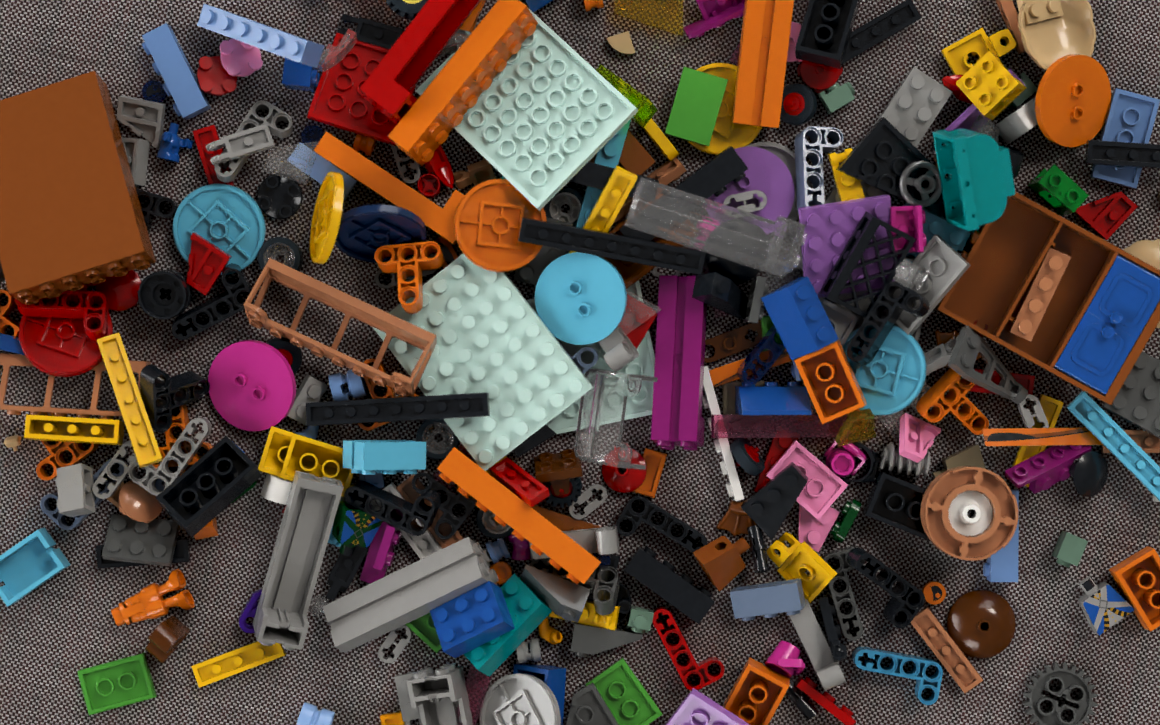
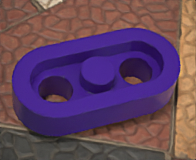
M262 589L255 591L251 595L239 616V626L246 633H255L253 622L247 623L246 619L248 617H255L258 606L257 601L261 596Z

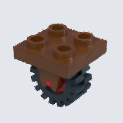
M565 449L561 453L554 454L545 452L534 457L536 480L549 489L550 496L546 498V502L548 504L552 502L554 507L560 504V508H564L565 503L571 506L572 500L576 502L578 496H581V476H583L579 450Z

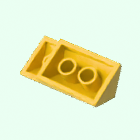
M273 426L270 428L258 467L259 471L289 481H293L296 471L314 474L316 477L322 478L324 476L341 480L344 487L342 497H344L346 489L350 487L354 474L351 473V469L342 468L343 448Z

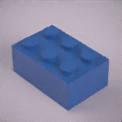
M491 581L430 610L442 650L453 658H457L515 629L503 592L499 586Z

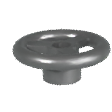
M916 161L904 169L900 177L899 187L905 201L912 206L922 205V207L933 204L940 197L942 189L939 170L934 164L927 161ZM917 168L928 169L924 175L917 179L908 177ZM924 180L925 186L922 188L921 182ZM906 184L914 186L920 192L922 200H916L911 197L907 191ZM934 191V193L932 194V196L929 197L928 194Z

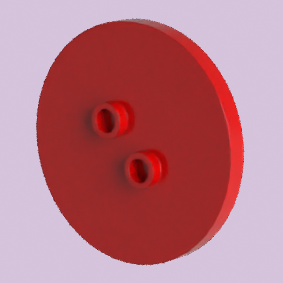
M49 301L45 306H52L55 304V301ZM72 302L69 304V307H75L79 302ZM95 303L92 307L99 308L102 306V303ZM110 314L108 315L107 333L105 336L113 334ZM22 316L19 326L20 345L26 358L38 370L53 376L71 377L90 371L103 360L97 341L88 338L85 332L83 319ZM93 324L90 329H98L100 324Z

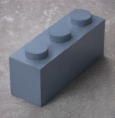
M801 578L734 587L730 591L734 618H742V621L756 619L755 616L764 615V618H772L778 616V613L786 612L787 615H795L800 613V610L806 605Z

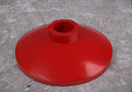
M629 447L616 448L603 461V479L614 491L621 493L632 492L638 489L646 478L647 465L645 459L635 449ZM622 465L626 467L624 474L619 472V467Z

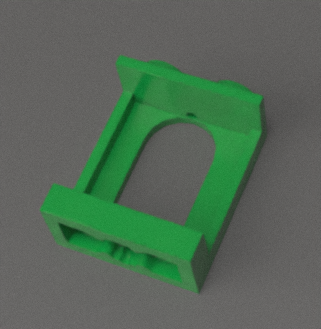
M1055 164L1048 171L1043 168L1028 185L1031 190L1060 216L1074 213L1089 196Z

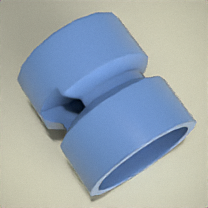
M348 370L346 375L342 372L328 375L334 401H347L351 396L354 399L367 396L364 377L354 374L352 370ZM344 383H347V384H348V388L344 389V385H343V384H344Z

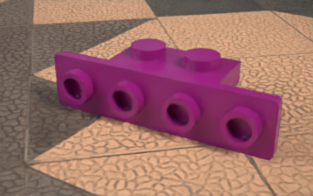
M696 0L703 18L685 26L683 30L688 38L691 39L703 36L706 31L712 28L722 27L726 21L743 16L745 0Z
M1052 446L1007 469L1005 476L1017 488L1029 484V489L1036 494L1042 490L1049 489L1061 480L1068 479L1071 476L1069 470L1073 461L1083 454L1090 452L1091 446Z
M395 509L397 515L403 517L402 512L399 509ZM384 521L382 522L370 544L360 580L371 584L385 577L387 568L391 566L395 553H393L394 546L398 544L402 534L399 528Z

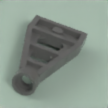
M969 326L962 327L948 366L962 378L1006 399H1010L1015 404L1024 401L1028 390L1016 382L980 335ZM978 353L986 361L983 374L973 369ZM994 369L1001 377L999 385L991 381Z

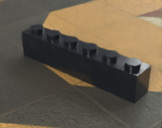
M729 146L618 229L623 236L649 241L656 236L662 238L671 231L669 227L675 222L681 224L690 217L688 213L694 208L699 211L709 203L707 199L713 194L718 197L727 190L726 185L732 180L734 183H737L746 176L744 172L748 168L734 148Z

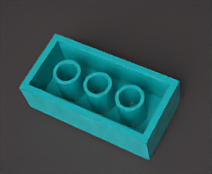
M515 573L501 587L515 629L464 654L478 671L489 677L552 612L520 579L521 577Z

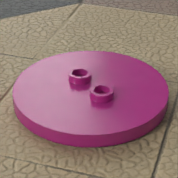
M257 340L239 341L224 348L211 364L208 375V382L210 384L209 395L217 412L231 425L246 431H263L280 423L292 409L296 397L294 373L286 358L271 345Z

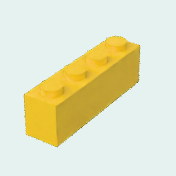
M26 415L24 438L40 441L123 445L125 423L120 420Z

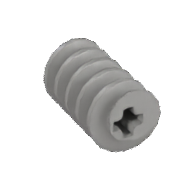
M889 443L883 449L880 470H883L884 466L888 465L889 472H892L893 468L897 467L898 474H901L902 470L906 469L907 476H910L911 472L915 471V478L924 473V479H926L931 462L930 452L927 451L925 457L917 463L899 455V445L895 449L894 443Z

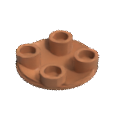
M132 480L125 483L119 492V511L135 521L150 523L159 516L162 507L156 499L157 496L152 495Z

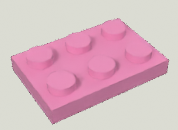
M794 440L765 475L769 479H773L793 462L808 478L796 502L819 520L848 484L798 441Z

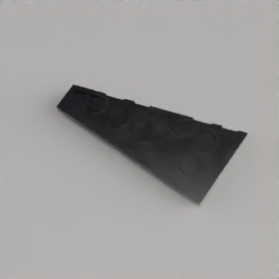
M882 117L836 170L905 201L899 187L902 172L913 162L930 161L886 118ZM917 168L908 177L917 179L924 175L928 169ZM924 180L921 182L922 188L925 186ZM906 184L910 196L916 200H922L920 192L914 186ZM934 191L928 194L929 197L932 196V194L934 193ZM941 193L940 197L933 204L922 207V210L946 220Z

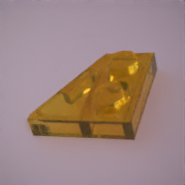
M870 408L864 410L857 409L848 414V418L843 426H841L835 438L838 446L872 439L877 436L874 431L876 428L874 415Z

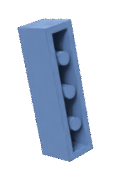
M166 23L143 34L142 37L145 42L142 43V46L147 55H152L155 61L152 63V66L158 76L162 75L165 81L162 86L168 97L172 95L175 104L172 106L177 116H182L185 120H189L211 109L204 92L199 88L197 78L171 26Z
M1010 489L1013 495H1015L1018 504V524L1015 533L1004 548H1001L991 557L987 558V563H983V575L987 576V580L990 582H1018L1019 490Z

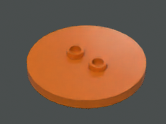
M1070 54L1061 57L1046 70L1037 89L1035 114L1041 132L1049 141L1059 146L1078 147L1086 144L1088 140H1092L1098 134L1107 119L1111 104V86L1105 69L1092 57Z
M492 179L482 182L466 193L456 209L454 234L458 246L473 264L482 269L492 272H509L519 269L532 261L542 248V245L518 241L522 217L547 221L544 208L539 211L507 179Z

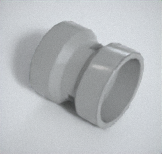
M539 638L531 639L529 642L523 641L516 649L518 664L526 663L527 660L541 661Z

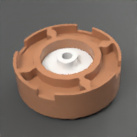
M974 466L954 467L938 475L927 487L921 502V523L929 540L942 552L967 561L986 559L1001 548H1004L1015 533L1018 524V504L1015 495H1013L1009 486L1005 483L1006 481L992 471ZM971 510V514L968 516L967 512Z

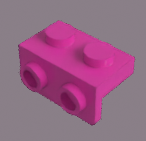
M922 205L890 207V225L916 239L909 252H924V247H926L927 243L926 234L923 233L926 215L925 211L922 210ZM903 237L894 239L895 251L902 249L907 239Z

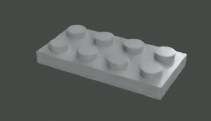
M935 234L926 247H924V252H920L897 280V282L900 281L903 285L906 283L913 288L911 290L926 298L930 305L928 313L922 317L913 316L905 310L902 311L896 324L907 335H912L971 266L939 235ZM901 288L895 290L893 294L894 299L900 296ZM916 300L913 303V310L919 308L920 300ZM888 308L883 310L887 315L889 314Z

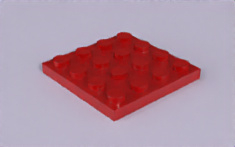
M336 33L307 118L396 146L388 135L397 124L364 99L366 94L360 90V87L390 49ZM416 85L410 91L412 95L414 94Z

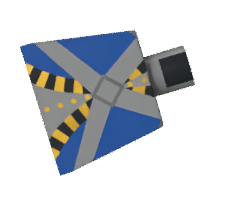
M1087 577L1079 583L1085 595L1078 599V603L1095 634L1100 636L1134 611V608L1108 583L1103 581L1096 585L1091 577Z

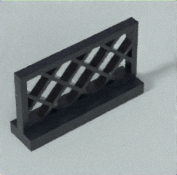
M865 212L819 293L826 299L836 302L866 318L885 286L895 277L916 239L874 215ZM879 225L886 228L888 237L876 240L875 232ZM900 237L907 239L904 247L895 251L893 240ZM889 241L891 252L880 256L878 245ZM874 247L876 257L864 261V251L867 248ZM893 257L894 264L891 269L883 271L881 260ZM877 262L879 273L868 276L866 265ZM862 267L864 278L853 281L851 276L853 270ZM881 277L882 285L879 289L872 291L870 280ZM865 282L868 292L856 296L854 286ZM850 287L852 298L844 301L839 299L838 296L841 291ZM869 297L871 304L867 311L864 312L859 309L858 301Z

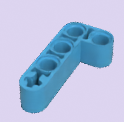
M864 646L857 647L853 651L852 660L859 669L915 679V695L923 704L932 705L938 700L943 670L935 660ZM865 653L868 658L874 659V663L871 660H864L861 663L858 657L863 656ZM884 657L891 658L889 667H881L880 662ZM912 661L914 663L913 669L909 672L903 671L904 663ZM934 665L936 667L935 674L927 676L925 673L926 668ZM925 688H931L932 690L929 698L921 697V693Z

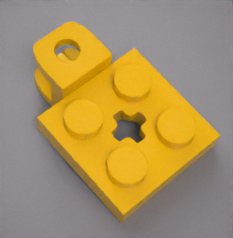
M980 28L942 49L941 52L953 74L964 75L973 66L972 63L968 64L966 61L969 53L973 56L977 55L979 59L976 62H978L990 51L1001 62L999 58L1013 50L1016 42L1008 29L1000 30L987 37L984 29ZM1000 39L1005 40L1006 46L1001 45Z
M785 532L766 551L768 557L780 567L778 572L786 580L801 578L804 597L809 603L838 574L805 541L800 543L788 532ZM784 541H788L789 544H790V547H787V546L784 544ZM775 549H778L781 555H777ZM806 569L810 572L809 575L805 573Z

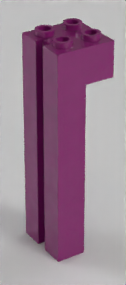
M659 275L651 440L664 450H675V446H680L684 448L683 450L697 451V447H704L705 419L702 417L707 304L692 298L696 276Z

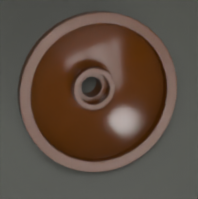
M974 590L963 594L953 603L948 612V634L965 655L973 658L983 659L998 655L1007 648L1015 633L1016 621L1011 606L1003 597L988 590ZM983 622H987L988 627L985 630H981L980 625Z

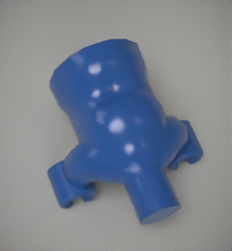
M170 123L169 131L164 132L161 136L160 149L156 158L179 163V148L192 149L193 140L181 139L177 134L179 124Z

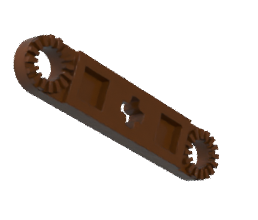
M761 319L758 320V323H749L706 339L705 345H712L715 352L712 357H705L704 362L711 363L762 344ZM748 329H751L752 332H757L753 342L750 339H745L744 335L748 334Z

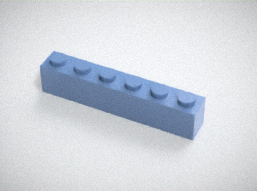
M203 4L197 26L314 68L318 67L324 45L207 4Z

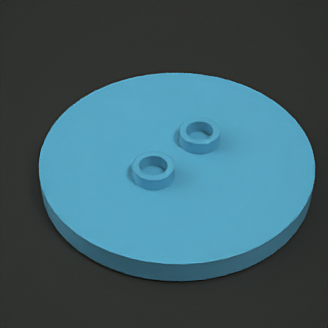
M216 183L194 190L180 203L173 220V238L179 253L187 263L191 253V235L195 232L232 256L228 264H237L244 269L258 256L259 250L264 244L266 226L261 209L248 193L229 184ZM231 271V272H228L226 275L233 274V273H236V272Z
M573 252L558 257L543 270L535 289V306L539 318L553 336L566 343L587 345L606 338L619 326L626 311L627 292L620 273L608 260L601 256Z
M894 325L873 360L867 365H860L852 361L847 355L848 346L859 328L850 333L843 349L867 402L866 406L857 410L866 414L882 416L894 414L905 409L918 397L925 383L927 366L921 346L912 335H907L902 328ZM876 328L869 332V338H873L876 335ZM866 341L863 342V343L866 344L867 346H869V344H870V343H868V342H866ZM859 350L858 354L862 356L863 352Z

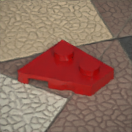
M1122 191L1080 206L1074 213L1106 241L1138 206Z

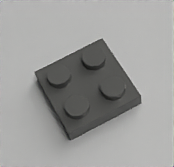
M754 276L752 278L746 315L743 322L758 323L759 319L762 320L765 306L761 305V297L768 294L769 283H766L767 277Z

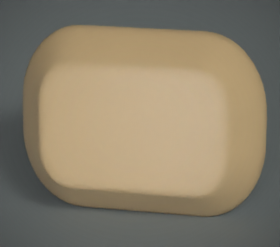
M19 435L6 437L3 443L7 448L12 447L15 452L18 451L17 446L21 445L22 437Z

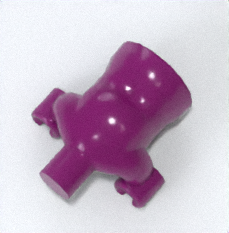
M513 534L504 538L505 541L512 542L511 559H531L529 541L526 538L521 541Z

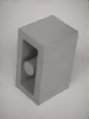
M82 463L56 468L57 477L55 483L58 488L57 508L59 513L70 518L95 513V496L92 490L94 484L93 468Z

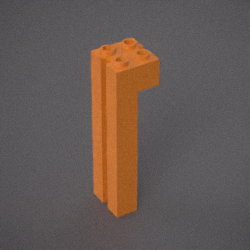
M745 0L731 123L779 128L794 0Z
M327 131L325 132L313 151L395 206L413 212L421 218L425 226L456 246L454 217L456 209L465 195L455 189L442 209Z

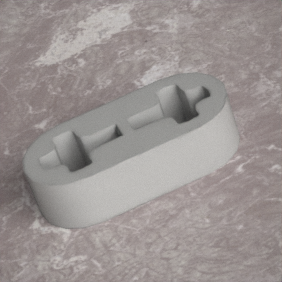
M760 190L733 194L724 200L723 207L730 215L760 211L767 205V196ZM754 194H758V197H763L760 207H756L755 204L747 205V200L753 199ZM733 198H735L736 202L744 201V205L738 206L736 212L732 208H728V204L731 203Z
M1027 394L1025 399L1028 398L1029 401H1034V405L1031 406L1033 414L1030 413L1028 408L1023 407L1026 404V400L1017 404L1025 427L1032 428L1035 425L1033 417H1035L1037 422L1043 423V426L1040 428H1049L1039 399L1034 395Z
M593 484L582 492L581 496H578V500L576 502L572 501V505L569 506L571 516L575 519H583L604 503L607 498L605 487L600 484ZM595 488L597 491L601 489L603 491L601 493L602 499L598 500L595 498L590 502L588 499L593 495L592 489ZM586 501L588 504L583 508L584 514L581 515L579 512L575 514L573 512L575 510L574 504L578 503L581 505Z
M403 625L389 633L378 651V656L382 662L392 663L399 657L412 637V630L408 626ZM405 628L407 630L405 634L408 637H402L399 642L395 641L398 636L396 630ZM394 644L396 647L392 653L395 656L386 658L383 649H389Z

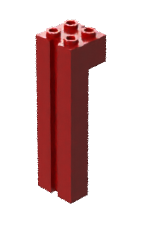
M428 0L360 87V90L366 94L364 99L394 123L398 124L418 100L410 93L412 88L481 0Z

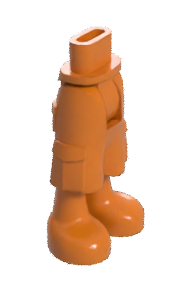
M180 569L173 570L169 575V579L164 584L152 583L141 589L139 593L119 603L118 607L111 609L116 625L120 626L125 623L130 625L150 618L157 619L167 615L169 608L181 607L185 610L194 608V599L188 590H183L167 599L163 598V595L186 586V580Z

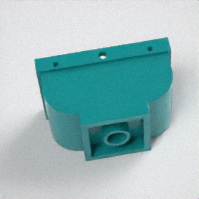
M969 129L934 131L933 139L947 223L966 231L979 229L980 225L996 221L1005 211L1007 197L1016 195L1009 149L999 146L991 136Z

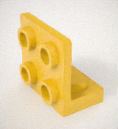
M990 51L956 82V85L977 109L991 120L996 118L1026 89L1025 85L1014 78Z

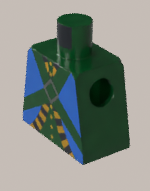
M340 500L332 528V535L341 544L339 552L346 556H352L355 546H370L383 521L349 505L346 501Z

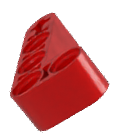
M67 290L61 292V295L55 298L45 297L39 299V303L33 305H25L15 299L17 308L23 316L83 319L84 329L88 338L95 341L105 337L107 333L109 307L105 295L101 292ZM55 301L54 305L45 306L47 302ZM79 302L77 306L69 307L70 303ZM95 303H102V306L99 308L92 307ZM93 324H100L98 329H90Z
M663 606L655 608L653 610V624L685 687L689 690L693 688L699 690L722 678L725 669L721 660L717 657H710L697 663L671 611ZM661 612L663 615H668L666 622L669 627L666 629L661 620L656 621L659 618L658 614ZM669 633L678 634L679 639L676 643L670 644L666 641ZM681 653H686L689 656V660L685 664H680L676 661L677 656ZM712 663H717L720 666V670L716 674H710L707 671L708 666ZM690 674H697L700 677L696 684L687 682Z

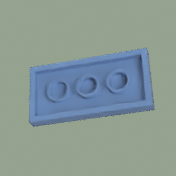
M1115 88L1100 141L1149 144L1160 100ZM1093 165L1090 177L1137 189L1142 168Z

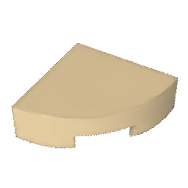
M629 31L607 38L609 45L617 52L625 55L635 54Z

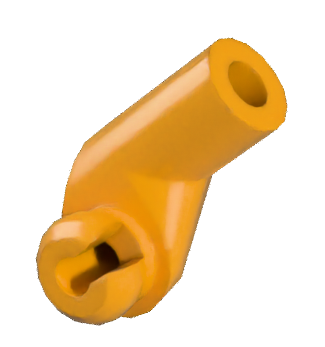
M548 616L538 626L539 636L548 643L556 645L562 641V633L549 626Z

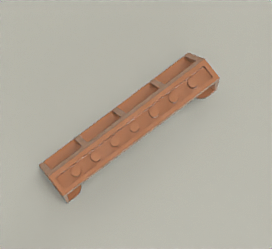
M269 258L244 303L247 319L252 326L258 329L263 327L270 330L269 333L277 338L285 337L298 348L304 346L310 349V352L320 358L325 356L339 367L346 366L351 368L352 372L360 377L366 375L372 378L373 382L382 387L387 385L393 388L395 393L403 397L406 395L413 397L437 343L435 334ZM271 281L278 282L304 295L290 328L269 319L267 313L260 308ZM260 286H261V289H260V291H259V293H258V296H257V298H256V300H255V303H254V305H253V304H251V303H252V301H253L255 295L257 294V292H258V290H259V288H260ZM310 299H314L345 314L331 347L296 332ZM351 318H355L386 333V337L372 367L337 351ZM393 337L423 350L410 378L397 372H393L390 376L378 370Z
M0 353V365L3 366L0 384V410H7V414L21 415V411H30V415L44 416V412H52L53 416L67 417V413L76 414V418H90V415H99V419L113 420L114 416H122L121 411L97 409L102 373L107 371L103 360L91 369L95 371L90 409L51 407L55 376L53 375L48 376L43 406L5 404L10 367L34 366L25 355ZM129 360L132 371L139 374L137 386L140 392V372L145 366L151 364V361Z

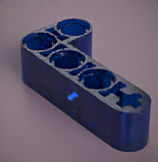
M774 324L738 368V377L741 381L748 384L758 383L786 349L783 342L777 344L774 341V335L777 333ZM767 349L769 351V358L766 361H761L759 357L760 352ZM755 361L757 364L762 365V367L759 368L752 362ZM747 369L752 370V373L754 374L752 378L747 377Z

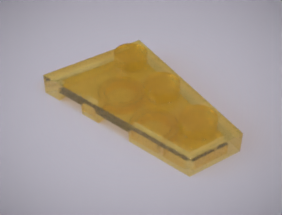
M614 0L615 15L683 37V0Z

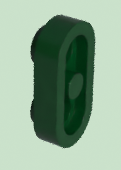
M855 499L845 502L841 510L843 516L840 522L836 521L830 531L833 534V540L840 544L843 542L860 510L861 502Z

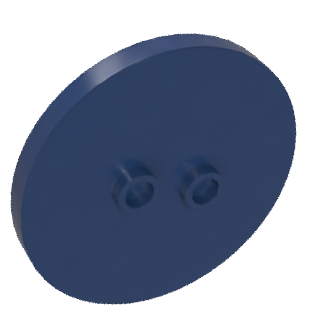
M379 204L361 206L341 215L335 245L340 251L354 259L376 263L374 254L381 246L426 242V226L420 217L404 208ZM386 257L382 262H388L391 257Z

